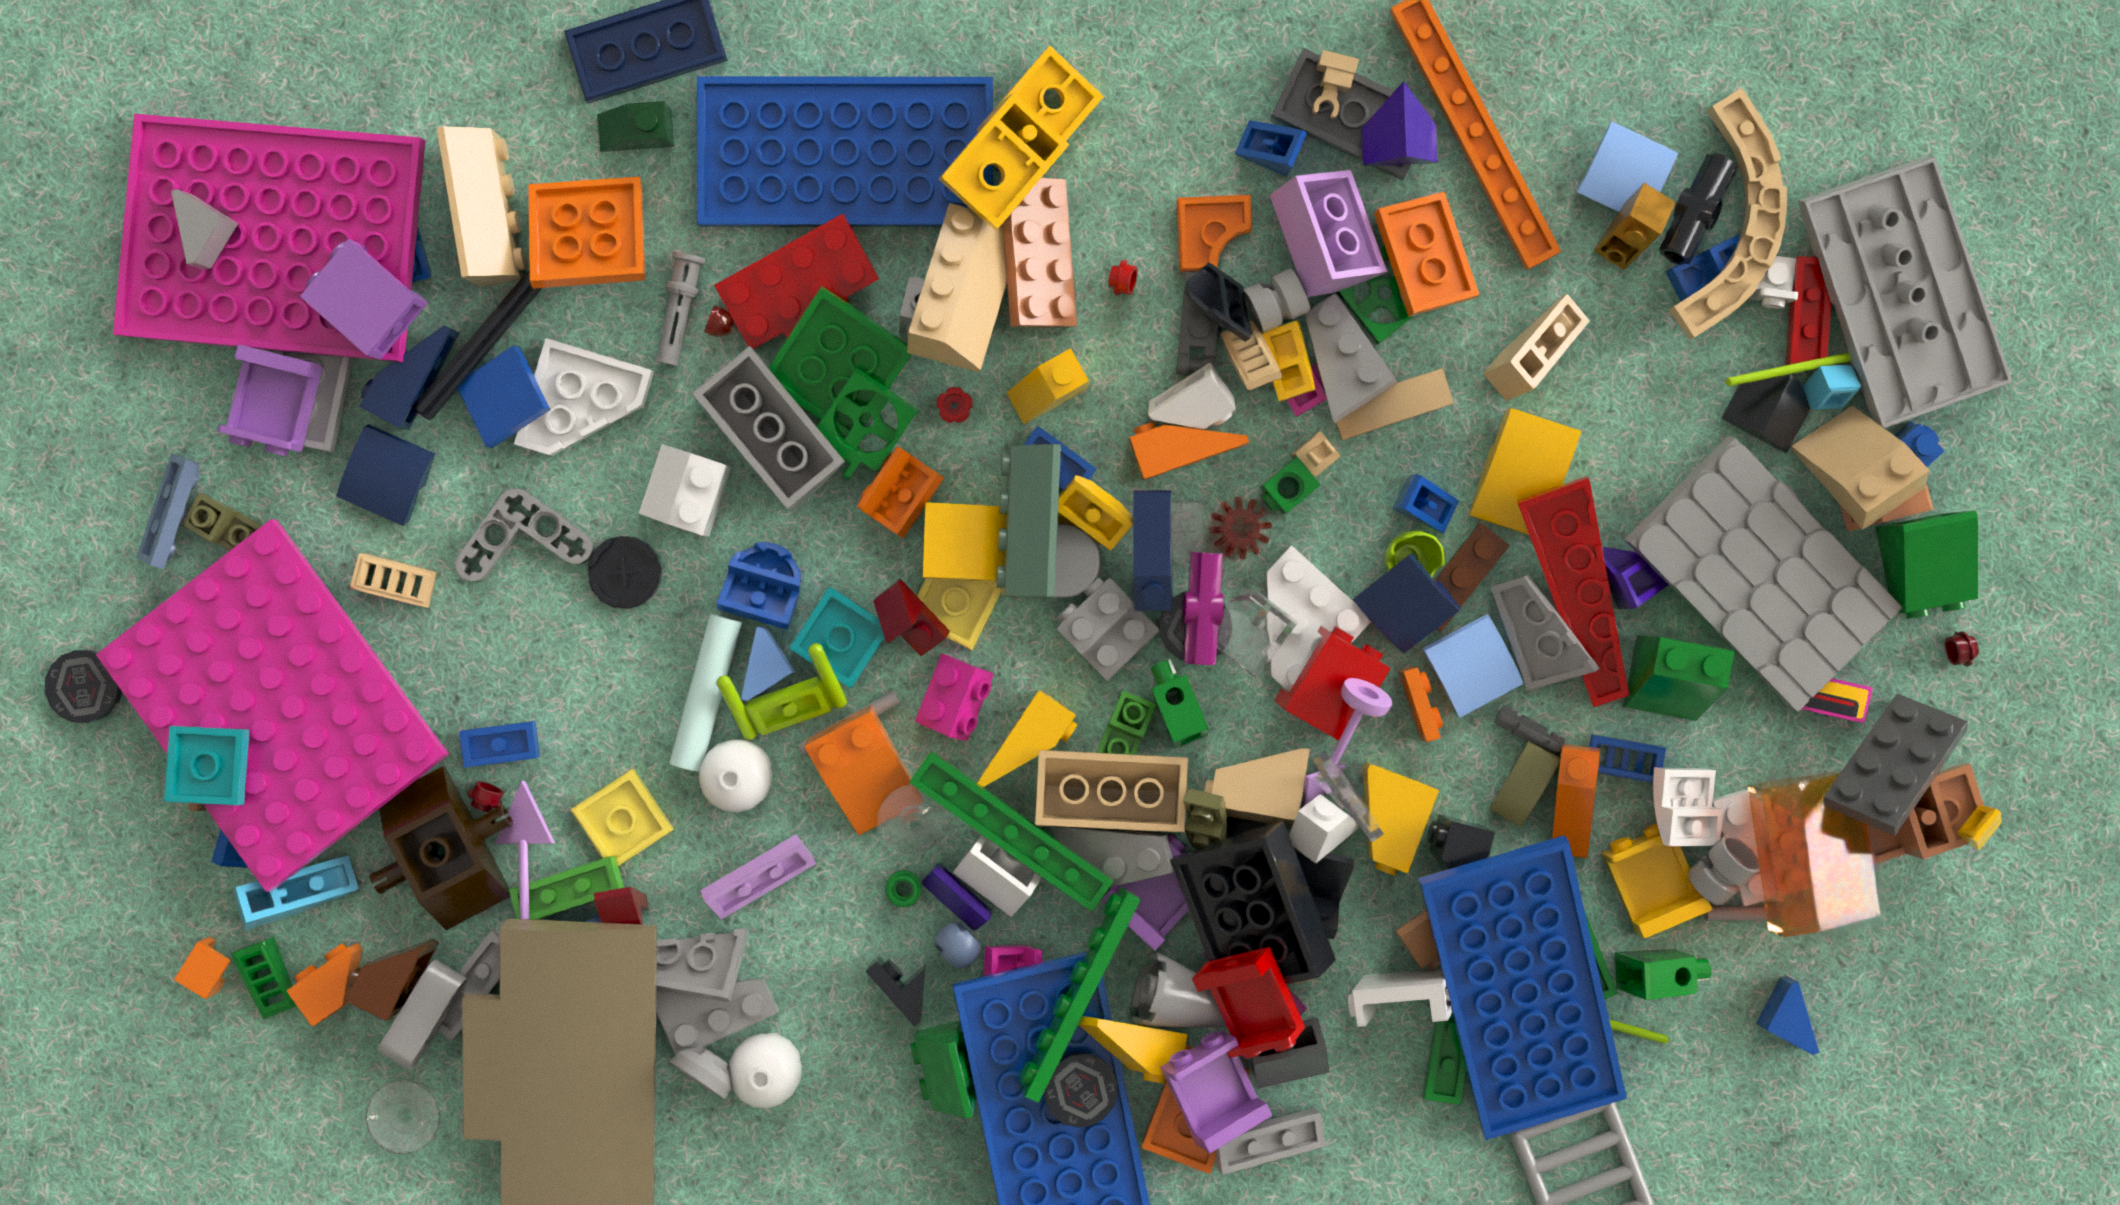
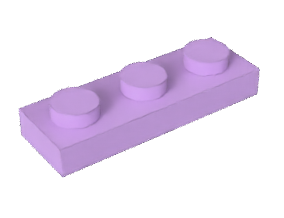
M794 835L700 891L707 905L722 920L814 866L816 862L812 853L800 838Z

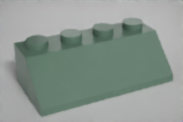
M1061 444L1012 445L1008 448V454H1002L1001 476L1007 477V490L1000 491L999 513L1005 514V529L999 528L997 548L998 551H1004L1003 566H997L996 588H1002V596L1054 597Z

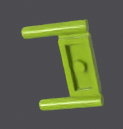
M814 643L810 645L808 653L821 679L818 680V677H814L749 700L748 705L744 706L729 676L723 675L717 679L716 685L744 739L751 740L758 733H761L762 736L831 712L830 708L832 707L839 709L847 704L845 694L820 644Z

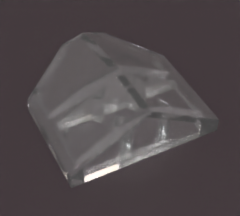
M1259 592L1234 596L1223 610L1222 624L1219 627V637L1217 639V649L1253 677L1257 678L1298 622Z

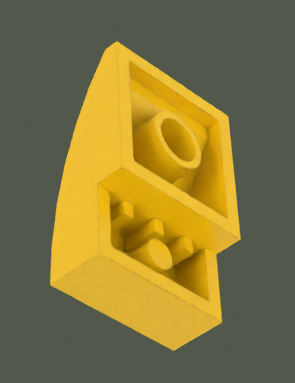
M1513 408L1505 410L1495 443L1490 448L1468 516L1529 535L1517 501L1563 485L1582 431Z
M925 502L923 578L996 581L997 566H1003L1004 551H998L997 548L999 528L1005 529V514L999 513V506Z

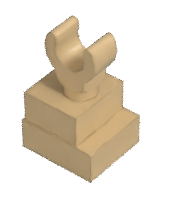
M1322 50L1316 70L1324 72L1320 87L1324 88L1321 96L1315 100L1312 106V113L1314 115L1317 114L1319 105L1327 102L1332 106L1330 118L1334 119L1337 116L1340 106L1337 100L1338 91L1347 93L1350 90L1359 59Z
M1321 431L1317 432L1291 454L1293 458L1298 457L1314 477H1317L1341 457Z

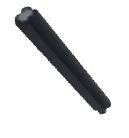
M530 270L524 274L414 405L415 411L423 418L432 420L541 291L542 288H532Z

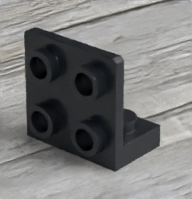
M1294 848L1326 935L1329 939L1334 940L1338 931L1339 903L1354 869V859L1328 853L1317 863H1314Z

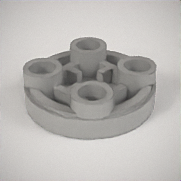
M1057 524L1054 597L1071 598L1080 596L1098 577L1101 567L1100 550L1094 539L1081 528L1069 524Z

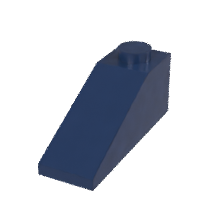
M443 325L407 351L403 356V362L394 361L376 374L374 379H370L365 384L361 392L363 401L359 407L399 428L409 430L418 414L414 409V405L436 380L460 332Z
M1134 490L1135 611L1172 610L1174 593L1171 490Z

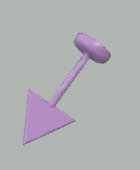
M1348 678L1344 681L1341 688V696L1354 709V712L1325 769L1305 776L1301 808L1319 794L1324 796L1345 769L1346 765L1337 764L1362 715L1382 717L1389 712L1392 706V699L1381 688L1357 678Z
M521 781L508 811L509 813L506 818L511 816L513 826L500 831L495 844H518L520 919H529L528 844H549L555 842L526 782Z

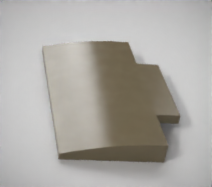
M507 918L501 926L500 995L466 993L462 998L463 1139L501 1141V1205L654 1204L657 925Z

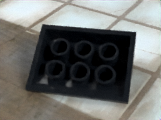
M1284 822L1251 829L1173 857L1170 860L1209 961L1270 947L1285 983L1290 984L1319 978L1336 960Z

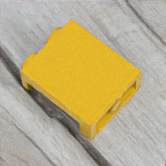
M1657 823L1644 828V835L1633 840L1627 836L1609 844L1610 849L1601 853L1635 934L1644 939L1712 910L1709 901L1690 882L1688 876L1690 867L1681 846L1664 845Z

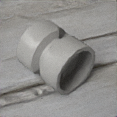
M1291 268L1272 276L1268 285L1261 281L1243 290L1246 305L1262 334L1280 326L1284 317L1293 320L1310 312V305L1305 291Z
M1725 835L1709 850V855L1701 857L1688 870V876L1694 888L1704 898L1716 905H1723L1739 891L1737 885H1745L1760 871L1761 865L1754 852L1738 838Z

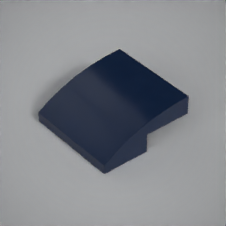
M367 424L364 426L349 458L336 497L404 526L410 521L419 490L427 482L435 453Z
M1412 553L1353 599L1377 629L1403 653H1406L1461 610V607L1439 580L1435 582Z

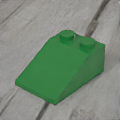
M955 1021L916 1031L915 1042L910 1043L914 1064H921L924 1078L919 1079L923 1100L930 1099L932 1110L962 1118L973 1117L976 1097L962 1041L960 1022Z

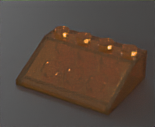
M1841 771L1748 785L1757 854L1761 865L1760 874L1768 929L1781 937L1821 932L1880 915L1868 825L1824 806V795Z

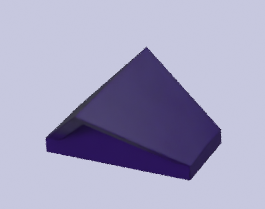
M1403 81L1361 129L1363 166L1432 164L1438 162L1436 124Z
M1602 547L1610 592L1618 609H1634L1668 586L1637 552Z

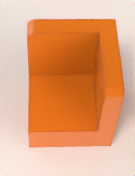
M211 937L196 943L174 978L175 981L204 999L219 993L226 982L221 976L230 964L229 958L212 948L216 940Z

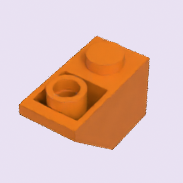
M344 943L340 944L324 955L328 962L318 969L313 964L294 976L297 983L286 990L312 1027L348 1003L346 999L351 990L347 988V983L353 972L360 965L362 947L359 943L346 948Z

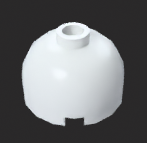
M731 739L718 743L706 753L700 765L699 783L703 795L712 805L723 811L739 813L754 808L766 798L772 787L773 771L770 758L760 746L749 740Z
M761 1033L749 1036L737 1046L729 1061L732 1091L742 1102L753 1108L768 1109L783 1104L794 1094L802 1079V1064L799 1051L790 1040L777 1033Z

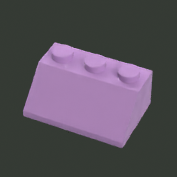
M1351 170L1295 176L1270 195L1300 283L1307 297L1335 293L1387 272Z

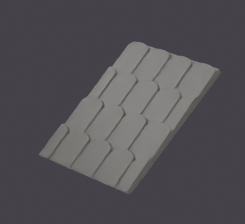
M1926 156L1798 200L1814 256L1818 257L1830 301L1836 308L1852 366L1857 370L1869 413L1877 424L1887 428L2013 382L1935 157Z
M1729 435L1624 539L1791 709L1797 712L1836 675L1837 671L1839 672L1862 649L1863 645L1865 646L1888 623L1889 619H1892L1902 609L1900 604L1864 566H1861L1829 531L1821 526L1780 481H1777L1745 446Z

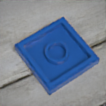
M514 345L470 374L458 388L485 446L494 448L551 410L521 348Z

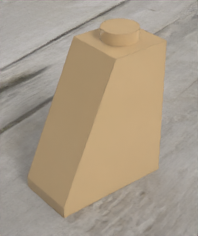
M1300 748L1216 769L1214 780L1207 779L1204 792L1223 796L1226 816L1268 824L1284 822L1286 827L1292 828L1301 807L1310 749Z

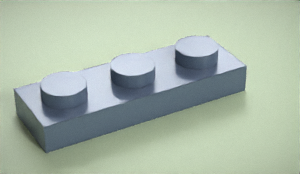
M173 453L170 455L136 558L150 566L164 569L167 560L174 554L176 546L174 539L179 525H181L187 515L186 503L190 491L198 483L199 463Z

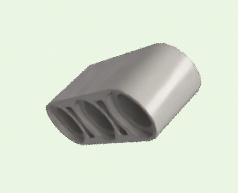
M437 959L432 961L381 1041L378 1052L411 1071L430 1045L463 991L468 979Z

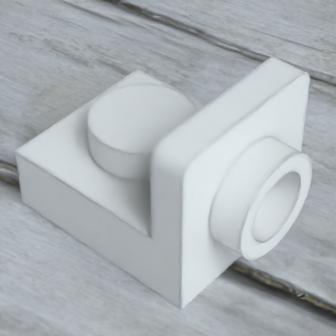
M1776 256L1772 266L1768 268L1763 279L1756 287L1757 289L1751 295V299L1762 301V307L1783 309L1785 304L1796 301L1798 292L1793 291L1796 258Z

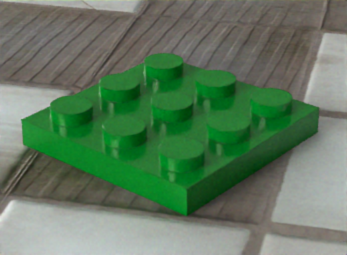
M822 286L770 364L769 370L798 405L822 420L856 368L889 390L912 354L907 353L908 343ZM858 390L848 394L847 397L858 405L869 404L876 392ZM837 410L834 414L835 428L838 432L847 436L853 427L852 419ZM863 413L860 416V423L865 426L871 414Z

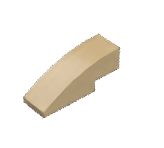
M1443 368L1398 382L1338 421L1337 426L1341 439H1349L1454 404Z

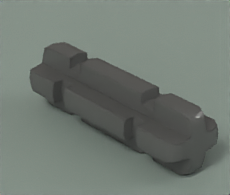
M1503 706L1499 710L1495 718L1496 725L1507 731L1509 728L1512 729V734L1526 742L1531 741L1538 746L1541 745L1543 749L1555 756L1561 752L1562 746L1565 744L1564 737L1555 732L1547 733L1548 728L1524 715H1521V717L1517 716L1518 712L1508 706Z

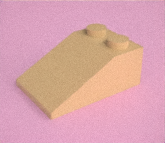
M1850 406L1791 446L1792 451L1862 530L1925 489L1930 471L1904 442L1854 406Z

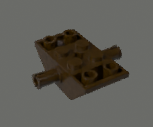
M442 766L417 779L379 808L383 835L396 861L376 872L370 873L371 884L385 877L387 878L386 881L374 886L377 893L384 894L387 890L407 880L418 903L445 930L511 897L509 893L510 888L485 843L486 838L507 827L513 826L511 816L496 822L497 818L509 813L504 805H500L474 820L445 766ZM442 844L446 852L445 854L438 855L436 849Z

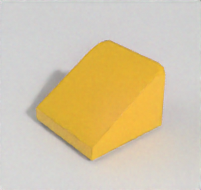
M1978 805L1958 830L1957 835L1975 849L1980 850L2002 822L2001 812L1996 808Z

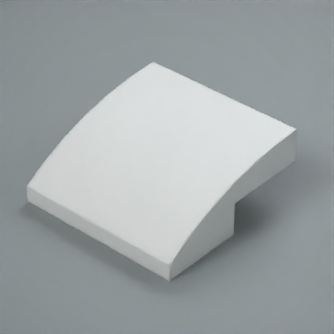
M1654 767V808L1659 833L1664 845L1714 846L1721 839L1724 809L1712 807L1716 770L1706 768Z

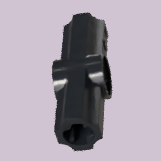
M1719 153L1707 154L1691 187L1685 188L1682 191L1675 207L1674 220L1659 248L1660 255L1667 258L1670 262L1678 265L1690 264L1706 231H1711L1715 226L1722 209V199L1737 171V164L1727 156Z

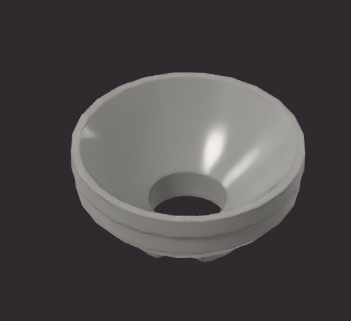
M700 1045L698 1048L685 1049L677 1052L669 1062L682 1073L723 1100L728 1097V1093L732 1089L728 1070L730 1065Z

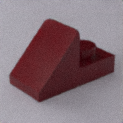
M901 578L873 600L885 640L888 644L901 635L922 657L946 639L950 633V630Z
M632 887L594 893V901L601 923L643 925L641 911L649 910L646 894Z

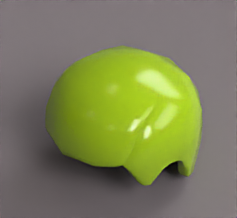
M1410 530L1398 534L1392 539L1384 555V563L1388 572L1412 553L1431 578L1445 563L1444 549L1435 536L1420 530Z

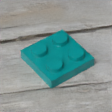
M829 587L789 649L813 664L808 648L814 643L820 644L837 680L852 688L885 637L877 616L834 588Z
M170 726L164 802L244 805L249 730Z

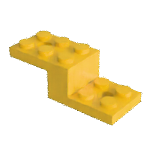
M1049 45L976 129L978 133L939 177V180L993 230H997L1069 146V143L1066 142L1104 96ZM1046 90H1054L1059 94L1061 103L1058 109H1050L1045 105L1043 95ZM992 165L999 169L1001 182L998 186H991L985 182L983 170L986 166Z

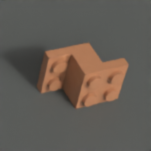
M1963 763L1938 772L1895 836L1851 818L1866 864L1874 865L1904 854L1925 859L1967 845L1968 843L1957 835L1958 830L1978 805L1984 806L1971 764Z

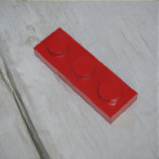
M1794 257L1796 258L1793 291L1798 292V297L1796 301L1790 303L1785 366L1828 357L1832 303L1818 257Z

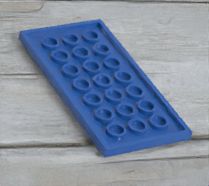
M697 76V225L699 227H819L844 213L851 227H942L949 203L969 208L939 180V177L978 133L976 129L993 111V77ZM988 165L983 170V178L991 186H993V166Z
M1560 836L1418 878L1442 976L1446 980V988L1450 998L1449 1003L1452 1006V1015L1481 1130L1485 1139H1492L1627 1099L1573 857L1567 838Z
M1088 951L952 984L998 1205H1150L1122 1066L1115 1056L1079 1025L1062 1055L1077 1051L1079 1053L1090 1052L1097 1054L1109 1064L1117 1079L1118 1095L1113 1109L1103 1120L1092 1126L1076 1128L1063 1124L1050 1112L1044 1100V1094L1038 1103L1025 1097L1020 1089L1019 1077L1021 1071L1028 1061L1032 1063L1038 1051L1036 1048L1038 1037L1044 1028L1049 1029L1055 1017L1053 1009L1056 1001L1061 994H1067L1072 984V981H1070L1071 972L1079 960H1084ZM1102 976L1083 1016L1112 1021L1104 978Z

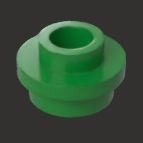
M900 870L893 873L887 880L885 893L893 905L902 908L910 907L919 900L922 893V884L918 876L913 872ZM901 882L908 883L911 887L910 893L907 895L900 894L897 890V885Z

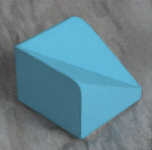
M1851 365L1820 366L1803 385V391L1809 406L1814 410L1841 409L1861 388Z

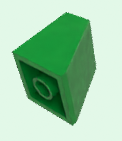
M1977 510L1943 513L1876 527L1888 593L1900 604L1902 609L1898 613H1905L1906 619L1930 615L1929 608L1939 606L1942 607L1943 612L1966 608L1965 601L1978 599Z
M1637 635L1627 683L1629 696L1625 697L1623 707L1697 721L1728 689L1735 651L1664 637Z

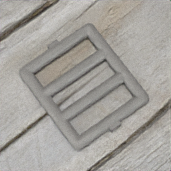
M1615 1102L1511 1133V1139L1537 1205H1563L1628 1179L1636 1199L1622 1205H1653L1652 1197ZM1603 1111L1610 1131L1538 1159L1534 1158L1528 1139ZM1616 1145L1623 1165L1554 1192H1547L1541 1173Z

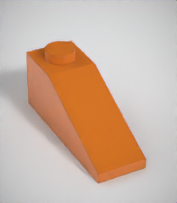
M1155 422L1134 428L1135 435L1128 439L1143 481L1249 443L1247 435L1162 425L1156 428Z
M1564 744L1561 751L1552 839L1565 836L1569 841L1572 856L1588 858L1601 749Z

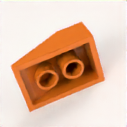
M872 704L806 739L804 747L822 780L858 835L871 830L924 801L918 789L909 783L912 778Z

